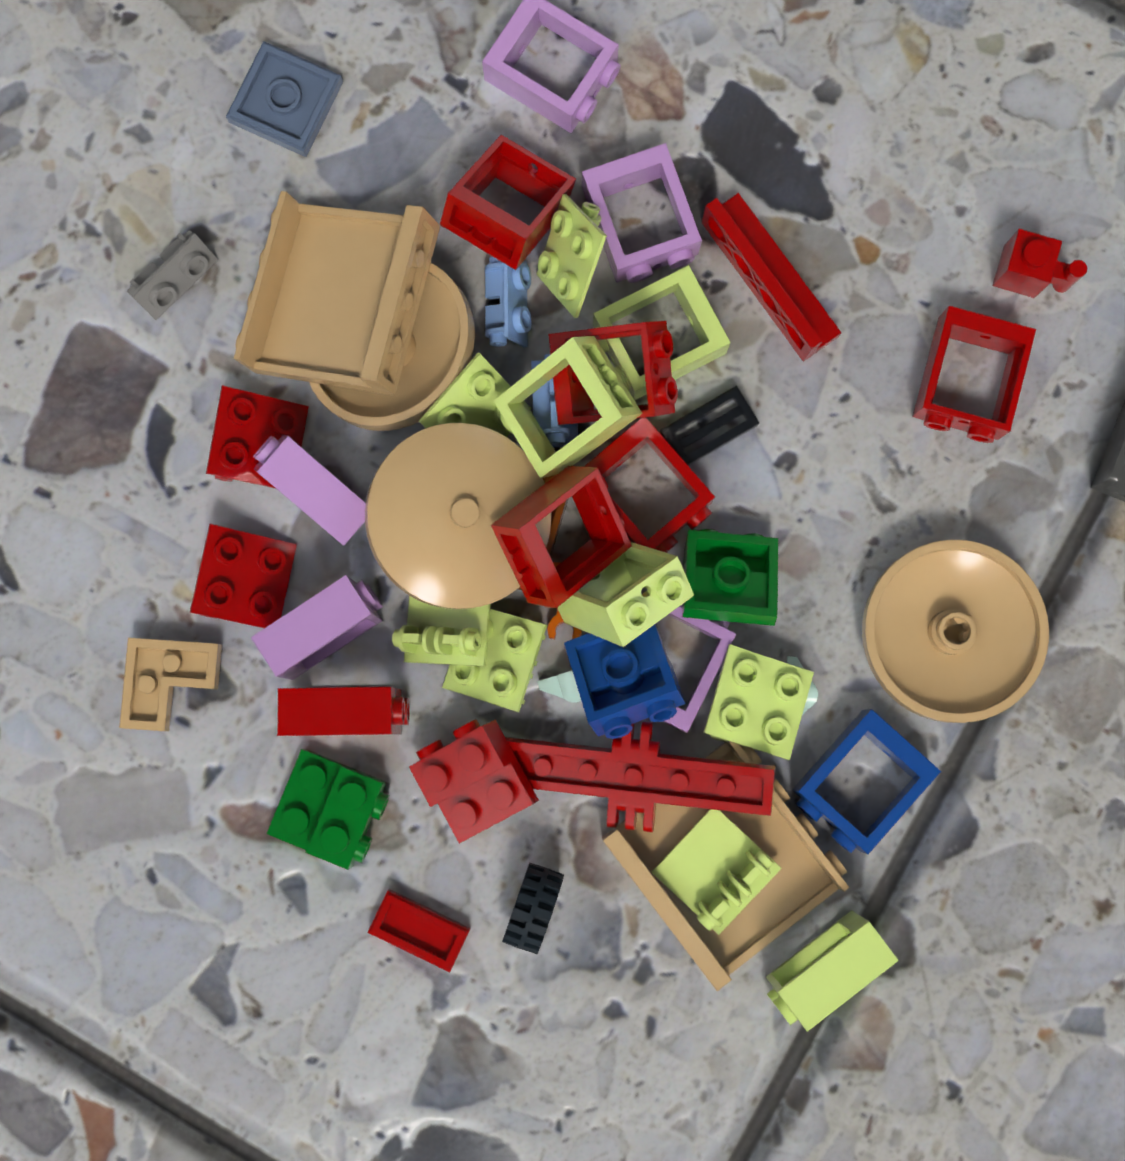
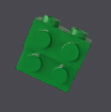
M713 529L688 530L684 547L683 570L694 596L683 603L682 617L775 626L778 613L779 538L764 537L757 533L744 535L719 533Z
M301 749L267 835L306 850L305 853L349 870L354 866L355 861L362 864L368 853L373 838L366 834L372 819L380 820L390 797L389 794L384 793L387 782L307 749Z

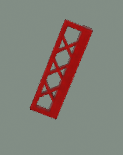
M739 193L721 204L718 198H715L706 205L701 223L803 362L841 335L842 332Z

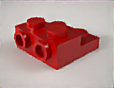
M475 719L452 732L456 738L454 742L445 747L441 740L431 743L416 752L420 761L409 766L429 806L432 807L438 803L459 844L539 801L496 719L482 726Z

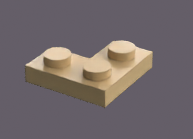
M128 638L119 728L169 731L173 686L218 689L222 645Z

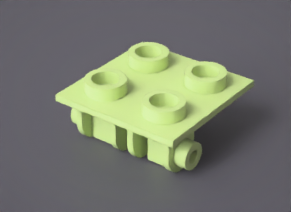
M563 194L558 210L552 217L551 232L545 250L539 257L536 275L574 318H578L607 235L598 227L602 218L598 215L600 208L597 205L584 202L582 208H579L567 194Z
M478 352L421 417L419 422L425 428L446 423L475 424L492 429L507 437L510 432L502 424L500 419L501 413L494 400L511 386Z
M409 596L407 625L394 630L392 635L393 645L399 647L402 652H405L404 662L486 666L491 604L469 609H446L428 605Z
M490 609L486 666L449 665L442 688L520 712L521 705L525 703L523 699L530 678L532 679L534 675L532 674L533 668L538 663L536 659L542 640L546 638L544 634L547 625Z
M729 644L703 733L711 735V738L716 740L730 741L790 760L814 672Z
M710 809L651 873L698 915L696 918L709 931L713 929L719 935L782 868L720 810Z

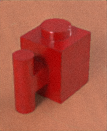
M1019 228L1003 247L992 286L1035 298L1051 283L1055 291L1064 293L1087 273L1088 268L1082 260H1074L1071 264L1057 260L1062 245L1061 240Z

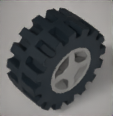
M529 862L502 940L503 943L538 954L561 889L564 874Z

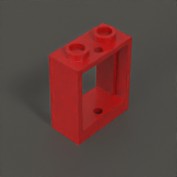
M500 135L448 192L440 225L517 270L551 228L552 217L558 210L562 195L567 194L569 197L571 196L576 178L507 137ZM531 163L535 164L538 169L533 168ZM495 178L544 206L530 225L480 197L482 192Z
M948 306L938 317L912 417L924 420L923 425L930 429L938 431H949L950 428L967 432L969 439L983 443H993L994 439L999 440L1011 431L1036 329ZM949 338L1008 354L992 420L932 404Z
M667 321L640 322L548 334L550 355L572 337L595 336L598 341L641 335L648 404L638 405L643 414L637 418L675 413L678 389L671 372L670 357L673 352V339L667 330ZM570 365L553 377L558 425L596 422L602 418L598 410L594 409L592 400Z
M643 417L584 467L598 468L600 474L606 478L645 444L648 443L696 499L649 539L642 534L613 499L612 501L617 513L625 523V531L630 542L667 553L678 543V540L674 537L676 533L686 525L691 530H694L712 514L708 506L712 504L715 496L650 421Z
M567 466L491 524L527 602L552 608H558L632 547L625 531V523L617 513L609 495L608 484L598 468ZM572 496L591 539L555 568L535 524Z
M394 687L278 688L277 736L402 734V725H409V698L402 697V689Z

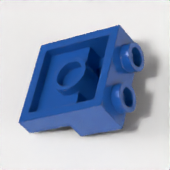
M654 624L624 647L590 633L564 642L588 724L598 737L604 734L610 739L623 737L632 731L633 723L647 718L652 722L666 721L677 713L676 707L685 704L657 624Z

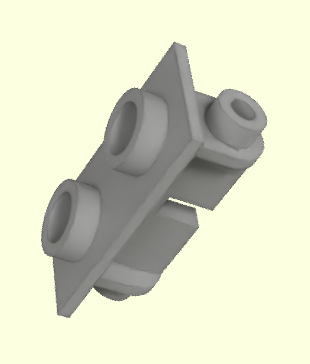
M190 230L184 236L179 233L177 235L178 238L159 255L164 261L160 267L152 262L141 274L130 281L132 286L127 292L155 320L218 261L201 239Z

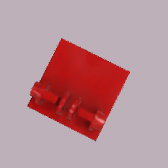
M222 385L206 474L214 475L215 479L232 482L237 480L275 488L253 469L259 463L253 456L270 436L277 440L282 435L289 436L302 448L309 406Z
M209 524L189 612L205 617L266 628L281 618L297 544Z

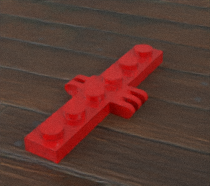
M642 722L640 739H633V723V729L629 734L622 738L613 739L612 748L505 737L533 789L607 797V827L617 828L619 811H626L625 829L635 830L637 813H644L643 831L653 833L656 803L771 816L776 766L660 754V742L652 741V722Z

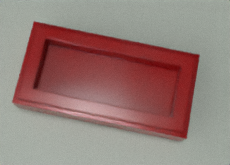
M389 889L367 933L450 973L471 928Z

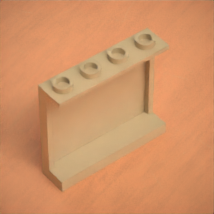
M281 191L277 206L271 215L270 231L265 249L260 254L259 270L254 288L248 297V309L242 330L236 339V351L233 359L256 374L395 396L440 225L421 206L406 205L404 215L299 204L290 194Z
M730 741L724 742L705 757L706 759L760 764L762 762L754 749ZM776 779L774 780L771 816L720 810L782 869L719 935L713 929L710 931L706 929L696 918L698 915L651 873L710 809L656 803L653 833L643 831L644 813H637L635 830L625 829L624 820L617 828H613L602 837L603 842L716 991H719L732 980L729 976L731 973L838 889L845 892L850 888L842 878L847 873L843 864L831 850L823 854L813 841L819 834L802 813L795 817L789 810L785 802L790 797Z

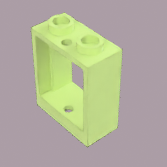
M689 265L593 313L594 328L613 326V322L674 292L701 343V346L670 361L672 377L675 380L725 355L731 343ZM620 338L598 340L603 351L608 353L615 366V370L633 399L637 400L646 395L645 374L639 376Z
M595 336L572 337L494 400L501 413L500 419L502 424L510 433L514 434L540 478L557 475L567 466L575 465L643 414ZM570 365L602 418L556 452L524 400Z
M631 542L632 547L557 609L564 623L624 647L693 597L694 593L678 556ZM642 588H647V591L641 594Z
M851 910L766 976V979L773 987L767 995L790 1026L798 1020L808 1032L899 960L872 924Z

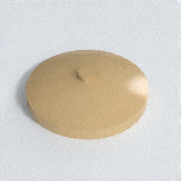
M430 263L395 396L309 382L312 390L327 409L349 424L359 428L374 431H391L418 423L421 417L472 359L475 325L469 302L460 287L442 269Z
M446 423L428 427L416 432L398 444L380 464L372 479L365 506V526L370 548L387 577L398 588L418 601L446 609H469L494 603L513 593L520 585L494 534L491 524L545 483L543 478H540L525 452L512 440L499 432L468 423ZM551 513L535 524L545 547H547L550 535Z
M943 540L920 546L894 561L878 578L869 594L864 609L862 639L866 659L872 673L886 693L898 704L910 712L930 720L946 723H966L984 720L1000 714L1017 703L1029 691L1038 678L1045 662L1049 644V624L1046 608L1036 585L1014 560L999 550L978 542Z

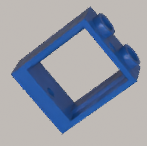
M865 709L859 713L795 785L792 791L800 797L796 805L815 822L822 817L835 829L830 836L845 850L852 853L855 849H858L860 852L869 854L941 771L872 709ZM865 735L911 776L912 779L867 831L862 834L815 790Z

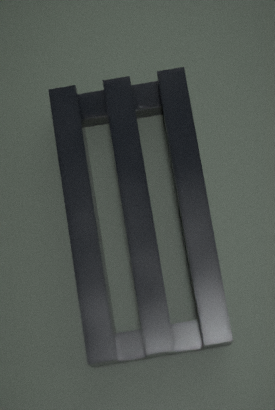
M735 386L662 428L660 434L684 462L690 466L759 425V421L739 388ZM732 400L737 404V407L679 441L674 435ZM741 415L746 419V421L687 455L683 450Z

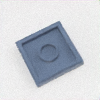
M263 41L226 115V119L230 124L307 157L343 84L342 76Z

